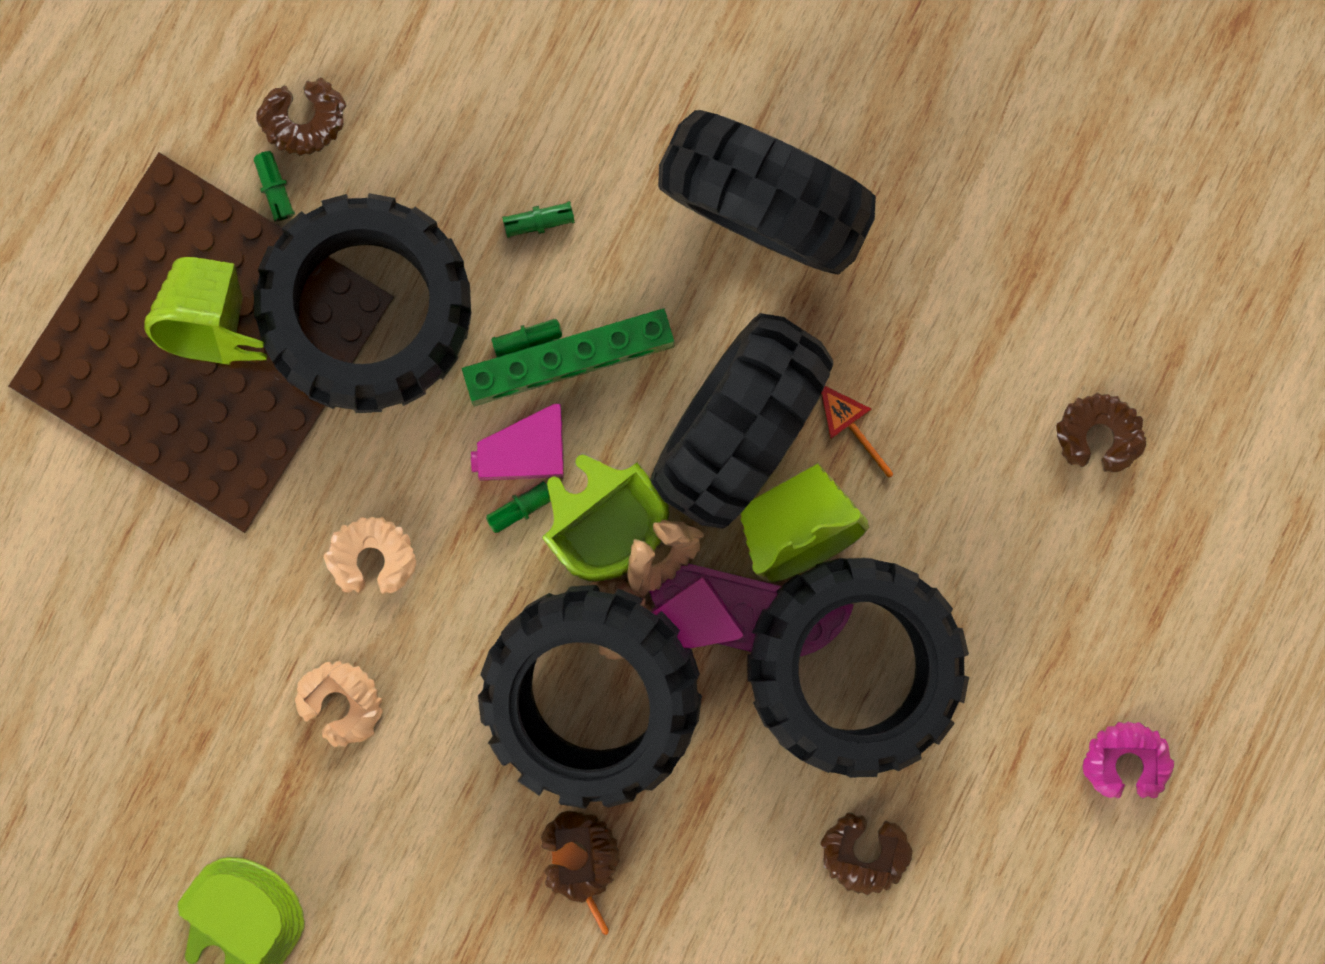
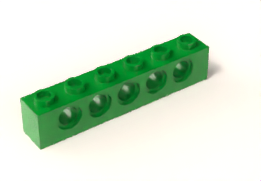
M665 308L461 369L471 402L475 407L674 348L675 341Z

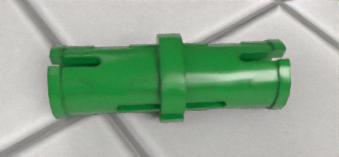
M570 201L541 209L539 206H534L532 211L502 216L507 238L538 231V234L545 233L544 229L575 223Z

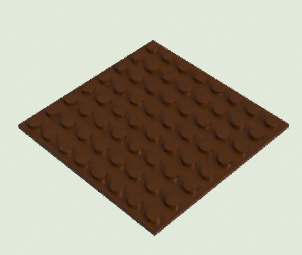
M160 152L156 155L8 385L11 389L246 533L325 408V405L309 399V396L290 385L274 366L265 347L255 348L247 345H237V347L243 350L267 354V359L232 361L231 365L174 355L159 348L147 336L144 329L145 318L150 313L152 304L156 300L163 282L167 279L168 272L172 270L174 261L183 257H195L235 264L243 296L237 333L260 340V332L257 321L254 318L253 291L257 290L258 268L267 247L273 246L283 233L282 227ZM328 256L316 266L303 287L299 303V319L302 332L321 352L334 359L353 363L394 299V296Z

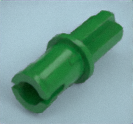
M265 151L257 154L254 157V163L263 186L260 188V191L266 195L274 222L288 219V215L289 217L294 216L295 212L285 188L287 181L282 180L273 153Z
M551 319L526 328L525 325H521L520 330L493 337L491 340L496 356L500 357L560 339L562 337V330L559 321Z
M542 481L518 497L513 495L512 501L488 514L486 520L492 531L499 533L522 518L528 520V515L550 503L547 484Z

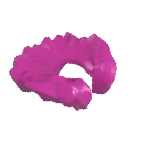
M1129 721L1126 723L1117 722L1115 726H1108L1105 732L1099 731L1097 739H1091L1089 751L1083 760L1084 775L1093 784L1095 790L1108 798L1115 797L1119 799L1125 784L1122 783L1120 776L1116 772V762L1121 755L1132 753L1137 755L1143 763V772L1136 783L1137 794L1142 799L1146 797L1157 798L1165 790V784L1170 779L1174 768V760L1170 758L1166 739L1161 738L1157 730L1153 732L1149 727H1145L1140 722L1135 724Z

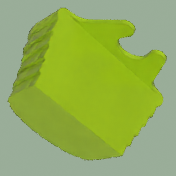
M195 257L176 259L172 265V270L168 272L167 279L163 282L162 288L152 304L150 313L145 318L144 329L147 336L159 348L183 358L231 365L232 361L267 359V354L247 351L237 347V345H247L263 348L264 342L237 333L243 296L235 264Z
M582 454L576 458L575 463L588 478V484L584 491L578 494L569 493L565 490L561 480L555 476L549 478L547 482L554 522L551 529L542 536V539L573 576L593 582L611 580L627 573L631 545L634 539L645 541L655 551L661 540L653 531V523L668 520L669 505L660 497L649 476L641 469L638 462L628 469L617 470Z
M819 463L754 498L742 511V518L740 519L745 528L743 532L747 538L745 542L750 550L748 553L753 561L752 569L756 575L767 582L783 581L815 567L816 564L825 562L854 544L869 528L866 517L856 508L855 504Z
M226 857L207 864L199 875L195 877L177 903L179 916L190 923L185 960L190 964L198 962L202 951L211 945L218 946L224 951V964H283L298 943L305 928L304 913L299 903V898L290 889V886L271 869L245 858Z

